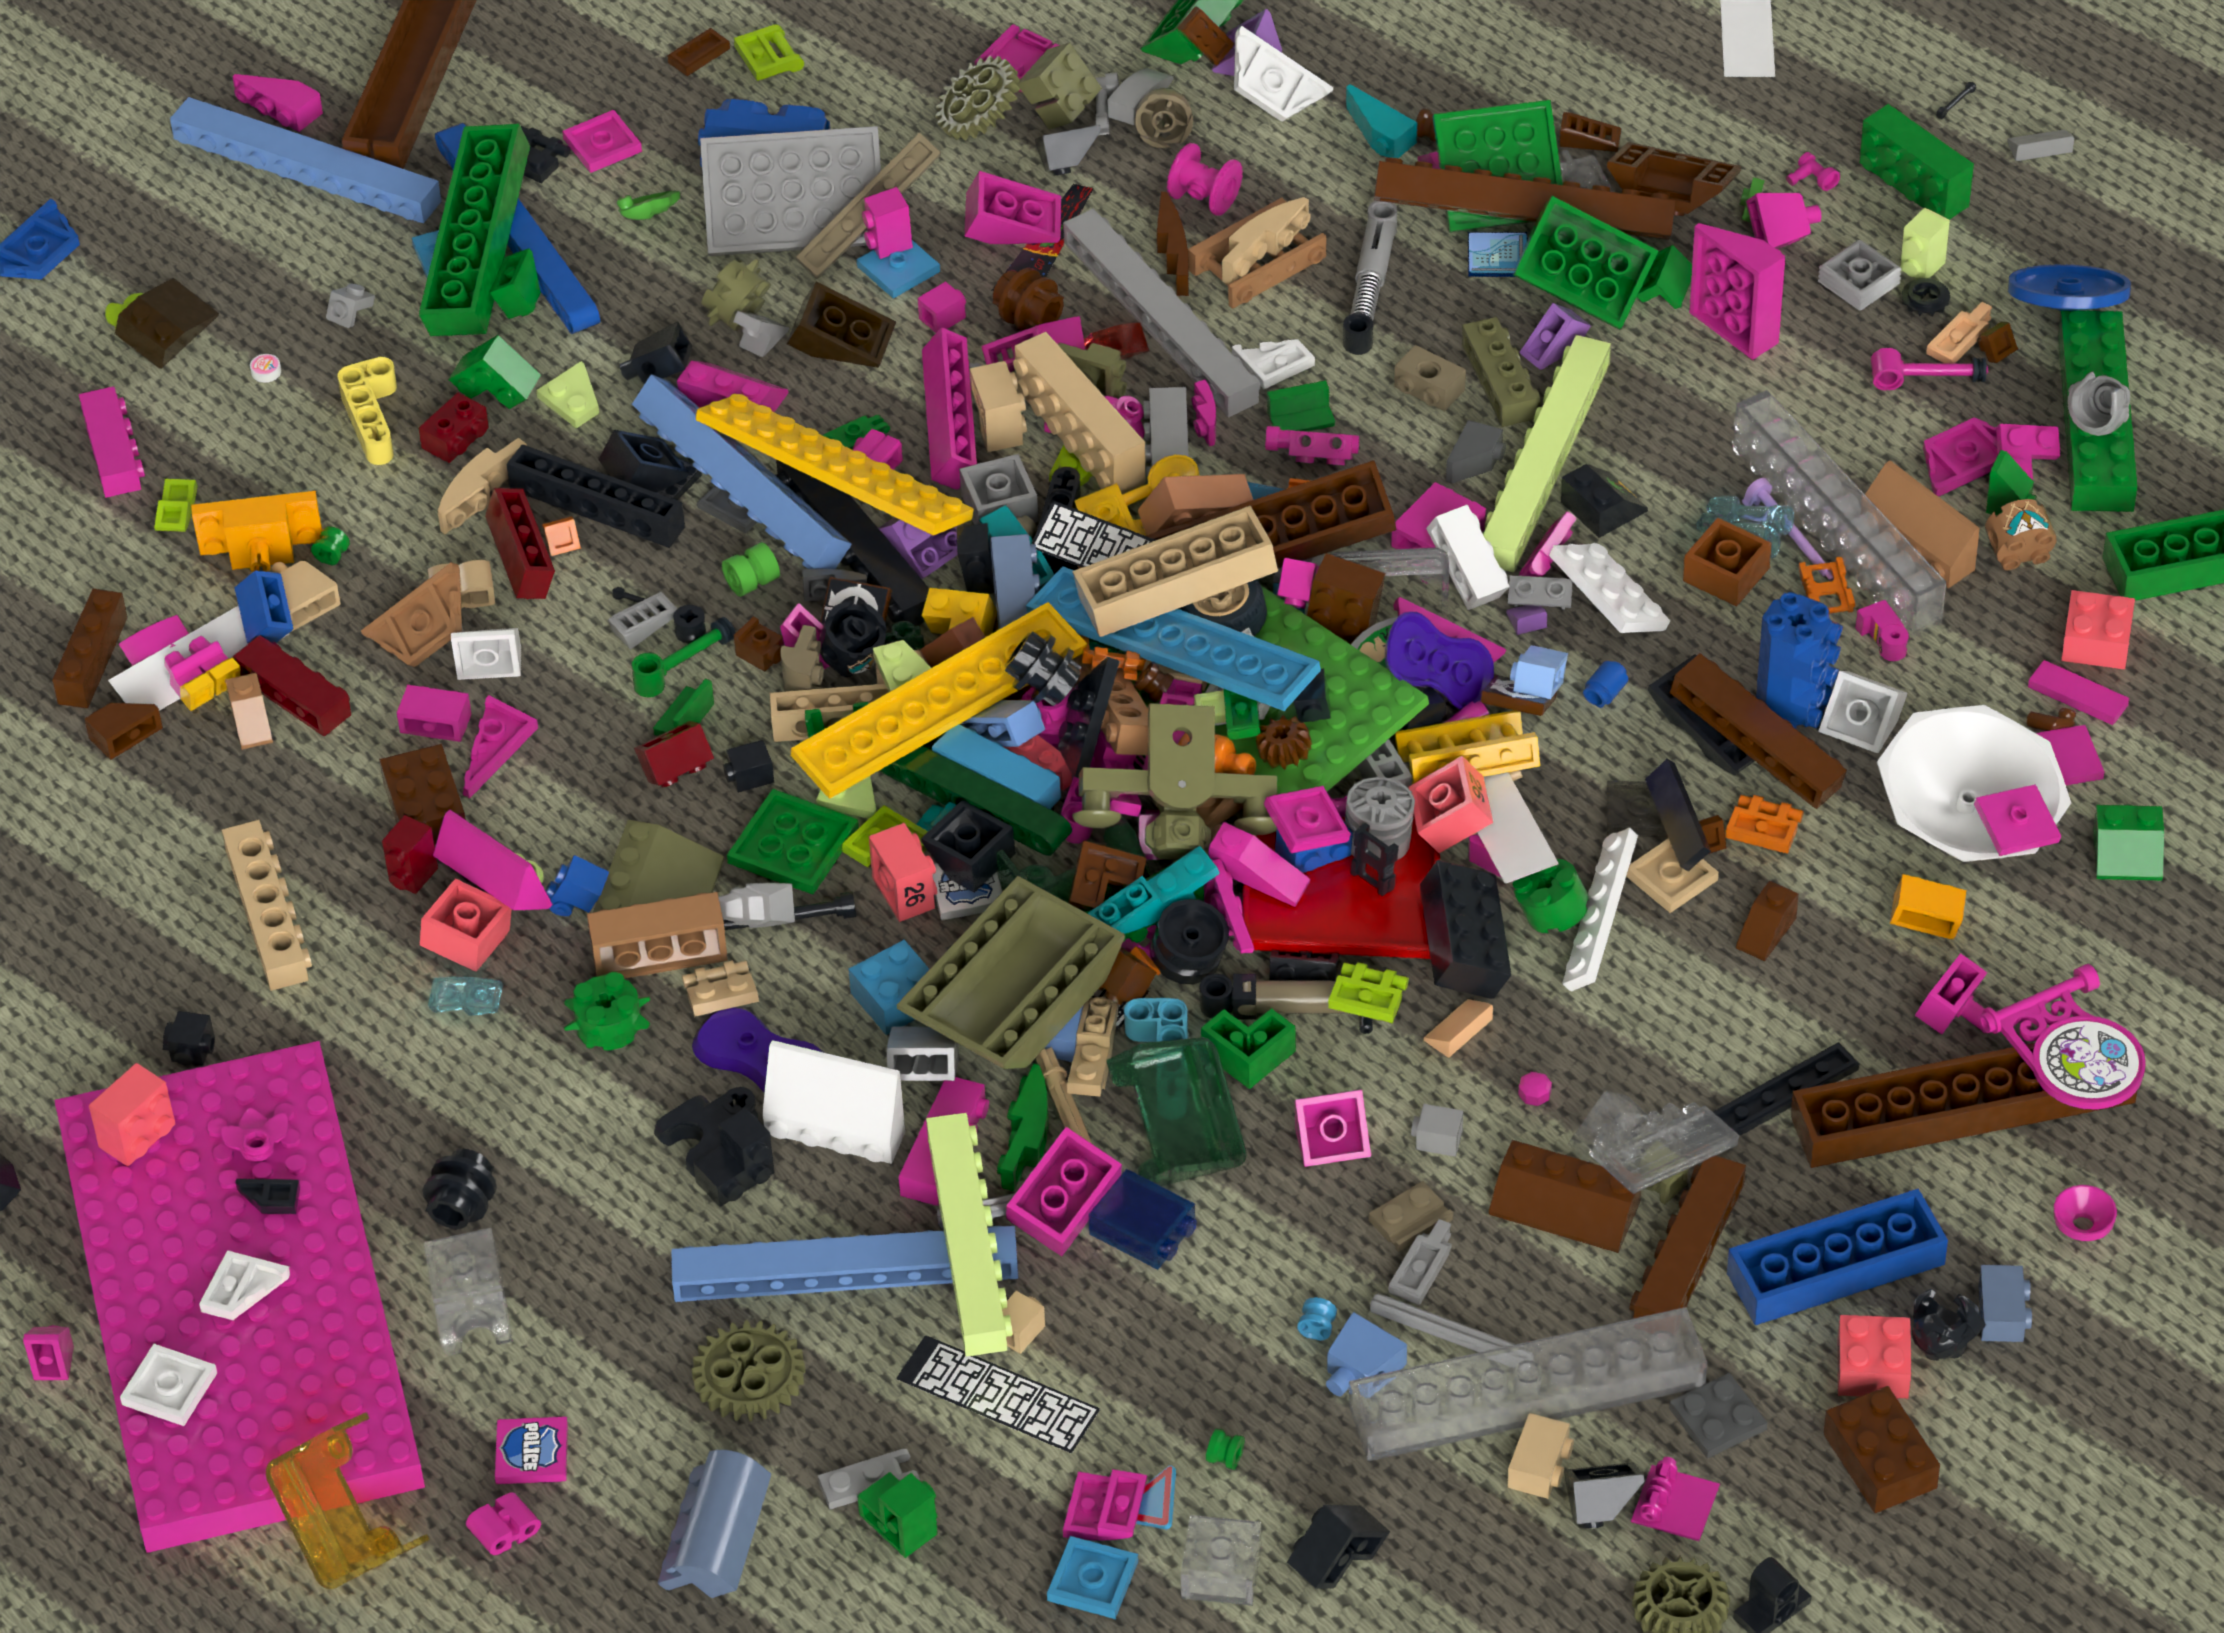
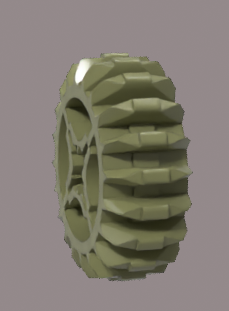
M1679 1555L1676 1562H1671L1665 1556L1662 1566L1652 1562L1649 1571L1643 1570L1640 1580L1636 1581L1634 1585L1632 1606L1636 1622H1641L1643 1633L1652 1631V1633H1720L1723 1622H1726L1728 1618V1608L1730 1606L1726 1582L1720 1581L1719 1571L1710 1572L1708 1562L1698 1566L1695 1556L1690 1562H1683L1681 1555ZM1660 1591L1663 1594L1661 1603L1656 1605L1653 1597ZM1706 1597L1709 1605L1704 1611H1701L1699 1609L1700 1600Z

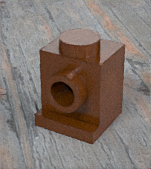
M753 616L734 634L735 653L739 658L765 672L773 664L781 661V647L784 646V640L781 635L759 624V619Z

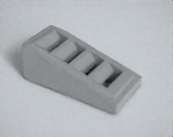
M659 592L610 617L608 622L616 636L631 650L672 620L677 607L662 592ZM661 604L666 610L660 612L656 607ZM652 612L654 616L649 617L647 614Z

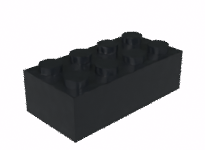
M1437 860L1420 883L1434 985L1494 999L1512 976L1496 874Z

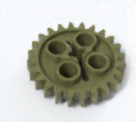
M989 56L986 61L979 58L975 66L970 62L968 70L960 69V76L958 78H951V86H944L943 89L946 91V94L938 97L942 103L935 106L939 111L935 117L939 120L937 124L949 137L953 136L955 140L961 137L966 141L969 135H971L975 139L979 131L986 134L989 125L996 127V120L998 118H1005L1003 112L1012 109L1009 103L1017 100L1014 93L1020 90V87L1017 85L1020 82V78L1017 76L1018 72L1006 59L1002 60L1000 56H997L995 59Z
M745 1320L743 1328L740 1329L734 1323H731L730 1332H725L723 1329L718 1328L717 1339L707 1336V1346L699 1345V1356L693 1357L694 1368H692V1378L695 1392H699L702 1403L708 1401L710 1411L720 1407L721 1417L723 1418L729 1412H734L735 1421H738L742 1414H747V1418L751 1422L753 1421L754 1413H759L763 1419H767V1410L771 1409L779 1414V1403L790 1406V1395L799 1396V1385H804L803 1373H806L802 1349L797 1348V1340L788 1339V1331L784 1330L777 1334L775 1324L765 1330L763 1329L762 1321H759L755 1328H751L748 1320Z

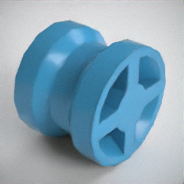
M1323 1298L1307 1299L1302 1307L1303 1316L1300 1317L1297 1324L1298 1331L1306 1338L1320 1341L1328 1339L1332 1332L1331 1323L1337 1315L1335 1305Z

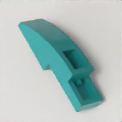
M1198 846L1149 881H1146L1141 876L1088 914L1126 934L1159 921L1162 912L1174 902L1184 899L1195 900L1196 897L1193 892L1219 875L1220 872L1202 847Z

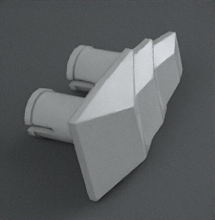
M747 883L746 887H734L728 894L719 897L723 920L733 921L734 925H749V928H759L795 922L793 890L790 883Z

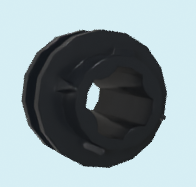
M1032 631L1014 649L1005 664L1006 669L1004 671L1015 678L1013 682L1015 689L1020 690L1028 683L1034 688L1031 700L1038 703L1044 699L1054 706L1059 704L1073 688L1080 677V669L1082 667L1072 660L1074 651L1069 647L1060 655L1052 650L1056 638L1051 634L1043 639Z
M465 1148L453 1151L451 1156H443L437 1159L431 1170L432 1176L427 1179L422 1189L424 1199L428 1203L425 1212H428L430 1217L438 1224L455 1230L466 1227L469 1222H476L482 1219L489 1207L488 1201L493 1198L497 1190L496 1180L492 1176L494 1166L482 1154Z

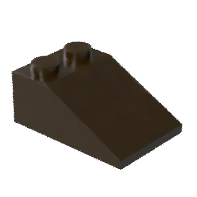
M172 278L138 296L119 313L115 335L155 366L162 369L219 316V313L176 279Z
M816 281L803 300L787 345L811 357L879 368L896 321Z

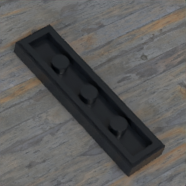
M1666 759L1645 778V781L1679 865L1689 872L1711 852V849L1676 764Z

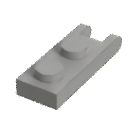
M900 1449L818 1475V1482L829 1510L858 1501L857 1495L889 1472L899 1481L910 1473L919 1480L920 1477L917 1471L912 1470L902 1473L899 1463L910 1459L909 1451L907 1449Z

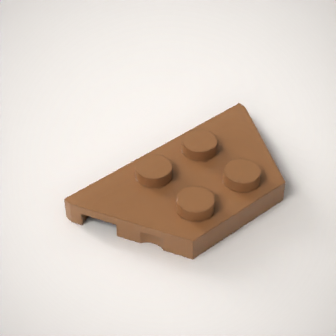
M449 563L362 629V634L380 644L386 651L395 654L398 659L413 667L419 665L451 640V633L462 632L460 568L458 564Z

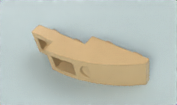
M1303 197L1275 206L1251 219L1230 236L1229 253L1222 260V282L1226 284L1235 282L1247 275L1250 267L1257 260L1262 259L1266 252L1276 256L1284 247L1289 246L1293 237L1301 229H1305L1310 221L1309 199Z
M517 438L497 453L486 448L456 475L443 495L438 508L440 530L443 534L461 526L469 517L487 507L491 499L490 491L494 488H499L503 482L509 479L506 464L522 444L527 446L524 441Z
M1095 997L1090 998L1084 1004L1077 1031V1045L1067 1081V1094L1100 1097L1102 1089H1105L1119 1004L1110 999Z

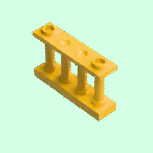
M1516 710L1407 729L1395 733L1396 751L1404 763L1409 762L1412 784L1461 756L1481 773L1483 777L1540 767L1538 737L1535 732L1523 734L1521 712Z

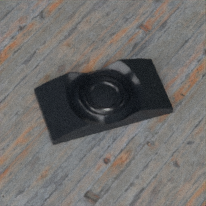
M1694 654L1650 684L1648 691L1669 722L1685 730L1696 741L1705 757L1723 770L1736 775L1755 762V760L1670 693L1675 675L1697 656Z

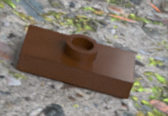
M1197 6L1192 9L1177 27L1216 66L1235 45Z
M709 28L667 55L668 63L684 75L689 76L730 49V41L712 28Z

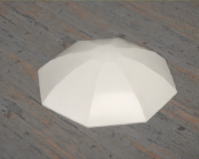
M1986 705L1913 713L1877 761L1897 824L1962 862L2035 854L2040 848L1999 856L1974 806L1977 797L2036 784L2056 825L2071 805V800L2051 743Z

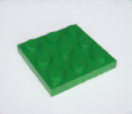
M772 789L728 852L727 864L779 883H790L793 888L814 895L842 854V843L859 828V822L856 818Z

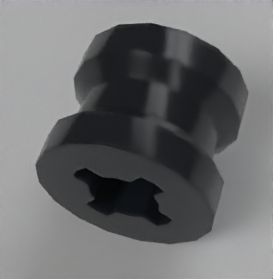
M684 605L675 611L673 615L674 625L676 626L675 634L679 641L689 644L706 634L704 611L700 607Z

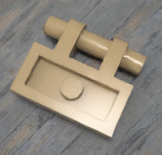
M732 960L724 962L721 967L708 970L702 967L694 969V973L682 975L683 984L687 990L688 1000L694 1017L759 1002L758 992L751 973H749L747 961L734 963Z

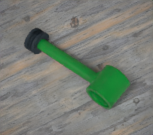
M725 617L719 618L711 623L710 632L663 660L654 653H643L636 656L632 661L635 692L642 697H655L662 693L665 688L667 671L717 641L725 645L734 639L736 632L731 622Z

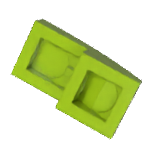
M165 479L162 500H158L155 531L186 532L192 514L191 505L195 503L198 485L196 480Z

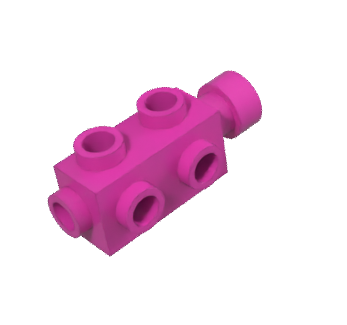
M1267 426L1265 449L1269 451H1278L1279 448L1289 449V455L1296 456V462L1314 463V458L1319 457L1327 458L1326 464L1345 465V459L1352 460L1353 454H1358L1360 437L1359 435L1280 430L1279 426ZM1305 435H1308L1311 439L1308 447L1302 443ZM1336 437L1342 442L1339 449L1333 446V440Z

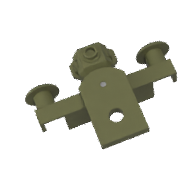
M1150 703L1148 706V770L1083 767L1079 773V796H1082V811L1076 812L1072 816L1076 823L1084 827L1107 828L1121 820L1122 815L1120 813L1110 811V798H1118L1120 794L1151 795L1155 806L1160 811V815L1146 826L1145 844L1152 849V853L1159 859L1179 860L1198 846H1201L1204 851L1209 848L1211 844V829L1204 824V820L1196 812V808L1203 805L1209 798H1233L1234 803H1243V818L1234 822L1235 827L1252 835H1267L1277 831V827L1264 806L1266 797L1277 795V776L1215 773V706ZM1179 730L1186 732L1190 738V743L1186 746L1176 744L1173 740V733Z

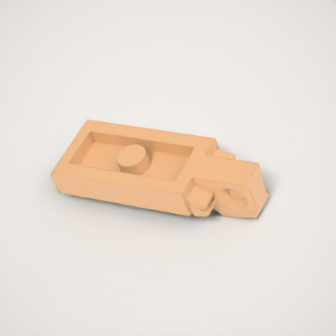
M1981 302L1971 313L1961 311L1928 344L1926 354L1944 364H1955L1977 342L1980 335L1989 328L1990 323L1988 322L1991 320L1992 306Z

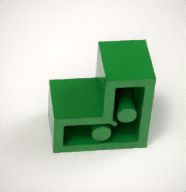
M496 335L463 355L448 380L470 399L488 390L500 403L511 409L527 400L541 374L499 335Z
M1272 1008L1249 1027L1225 1009L1201 1027V1053L1248 1089H1251L1296 1052V1026Z
M889 1472L857 1495L859 1515L904 1558L938 1534L936 1521L938 1516L935 1509L936 1494L926 1481H919L912 1473L899 1481Z

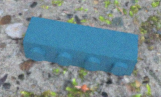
M958 724L948 730L932 746V751L1048 809H1051L1061 798L1060 777L1053 771L1032 763L1025 756L1017 755L1007 750L998 742H992L982 737L973 729L965 728Z

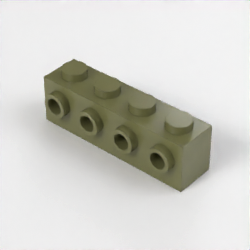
M1497 317L1463 324L1462 347L1501 426L1506 427L1534 420L1537 407L1541 405L1538 390L1536 388L1533 389L1530 384L1528 370L1522 368L1517 348H1512L1507 328H1502Z

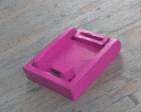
M1013 24L975 60V65H977L979 58L986 61L989 56H992L993 59L1000 56L1002 60L1006 59L1018 72L1017 76L1021 79L1047 49L1060 45L1056 43L1053 45V41L1026 29L1020 32L1019 26Z

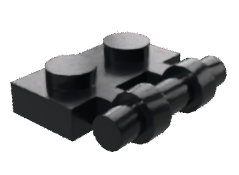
M521 126L530 145L524 176L542 184L559 167V161L556 156L568 157L571 148L564 145L563 141L556 137L549 138L542 135V132L536 128L531 127L529 129ZM538 145L545 149L543 151H540L534 147Z

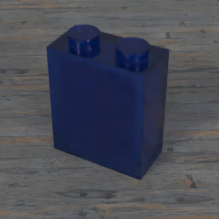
M1128 1169L1122 1173L1089 1213V1235L1157 1270L1166 1260L1170 1261L1173 1259L1178 1250L1179 1243L1184 1237L1189 1238L1197 1226L1195 1203Z

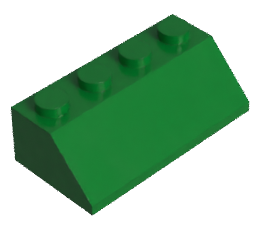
M1177 0L1140 49L1144 53L1178 64H1183L1189 60L1195 62L1203 54L1177 27L1195 6L1201 8L1218 27H1221L1232 17L1230 12L1244 0Z

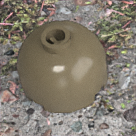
M1160 88L1152 90L1143 96L1137 105L1135 114V126L1142 140L1152 147L1171 148L1166 143L1180 142L1181 144L1187 139L1192 131L1193 113L1190 103L1183 94L1174 89ZM1160 132H1170V135L1166 138L1161 137L1159 134Z

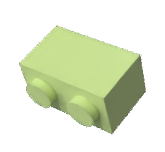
M1924 208L1904 227L1901 271L1917 279L1930 278L1945 264L1949 219Z

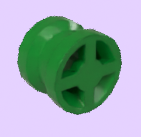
M328 526L322 530L320 539L313 543L311 551L314 557L321 563L334 566L340 561L341 553L348 549L350 540L340 529Z
M1216 1428L1207 1447L1206 1461L1212 1464L1216 1462L1224 1463L1226 1468L1235 1470L1243 1453L1244 1436L1236 1434L1232 1437L1226 1435L1224 1430Z

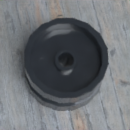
M1194 899L1174 902L1162 912L1150 944L1151 959L1161 974L1169 980L1179 984L1194 985L1200 983L1204 977L1217 971L1229 940V926L1223 914L1211 904Z

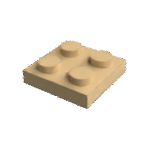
M1668 838L1631 863L1626 877L1671 913L1718 881L1719 872L1704 859L1689 872L1680 867Z

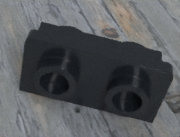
M1272 950L1269 980L1336 981L1340 954L1312 953L1311 951L1280 952L1279 950Z

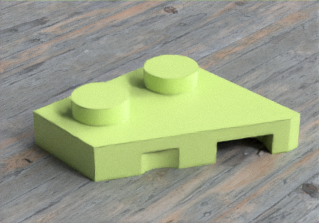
M582 361L536 390L538 399L575 428H578L599 414V406Z

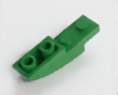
M1033 1064L1028 1076L1024 1075L1019 1085V1097L1017 1101L1012 1100L1007 1113V1119L1011 1120L1012 1132L1009 1138V1150L1006 1155H1001L997 1166V1174L1001 1175V1187L1010 1191H1015L1026 1166L1032 1168L1037 1166L1044 1156L1049 1129L1047 1089L1041 1067L1037 1064Z

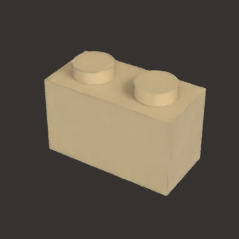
M1532 1413L1528 1414L1508 1468V1488L1549 1499L1553 1486H1560L1564 1467L1561 1466L1563 1459H1570L1573 1450L1574 1439L1569 1438V1423Z

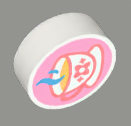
M272 354L256 356L250 363L251 375L258 382L266 383L276 380L281 374L279 359Z

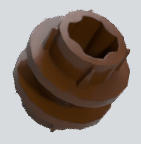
M1028 267L1019 272L1009 270L1003 274L994 288L992 303L998 307L999 316L1003 321L1010 324L1015 323L1018 330L1024 331L1036 325L1058 321L1063 311L1064 297L1058 294V286L1054 280L1042 277L1039 271Z

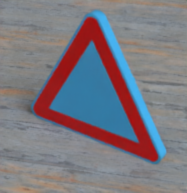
M1172 1465L1165 1468L1146 1484L1136 1524L1165 1530L1172 1526L1176 1469Z

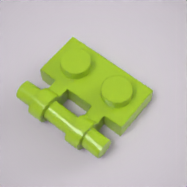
M1359 962L1356 965L1343 963L1342 976L1338 975L1328 1000V1008L1393 1023L1402 1000V990L1407 989L1409 978L1397 975V971L1386 969L1385 972L1370 969L1367 964Z

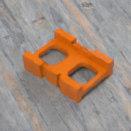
M1836 557L1835 562L1806 566L1805 562L1799 563L1800 578L1808 598L1820 602V596L1836 594L1841 605L1828 608L1829 614L1845 611L1853 612L1855 600L1851 588L1847 589L1846 569L1842 557ZM1829 569L1834 580L1817 583L1814 581L1812 572Z

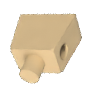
M300 561L289 568L283 562H277L271 567L269 572L281 573L294 628L292 631L341 605L337 583L308 562Z

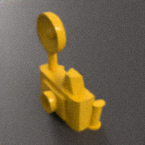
M1176 454L1167 456L1157 461L1150 469L1147 477L1148 484L1122 494L1118 484L1115 483L1074 500L1079 511L1146 536L1141 519L1133 520L1127 506L1147 498L1164 477L1200 476L1199 468L1195 461L1188 456Z

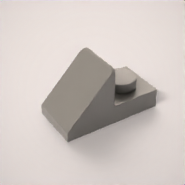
M737 311L733 321L743 326L742 332L744 334L739 347L761 357L765 356L789 330V327L765 316Z

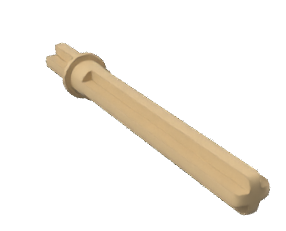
M1044 1048L1035 1059L1041 1067L1045 1084L1064 1129L1065 1127L1069 1128L1093 1144L1073 1095L1067 1094L1066 1070L1060 1067L1053 1048Z

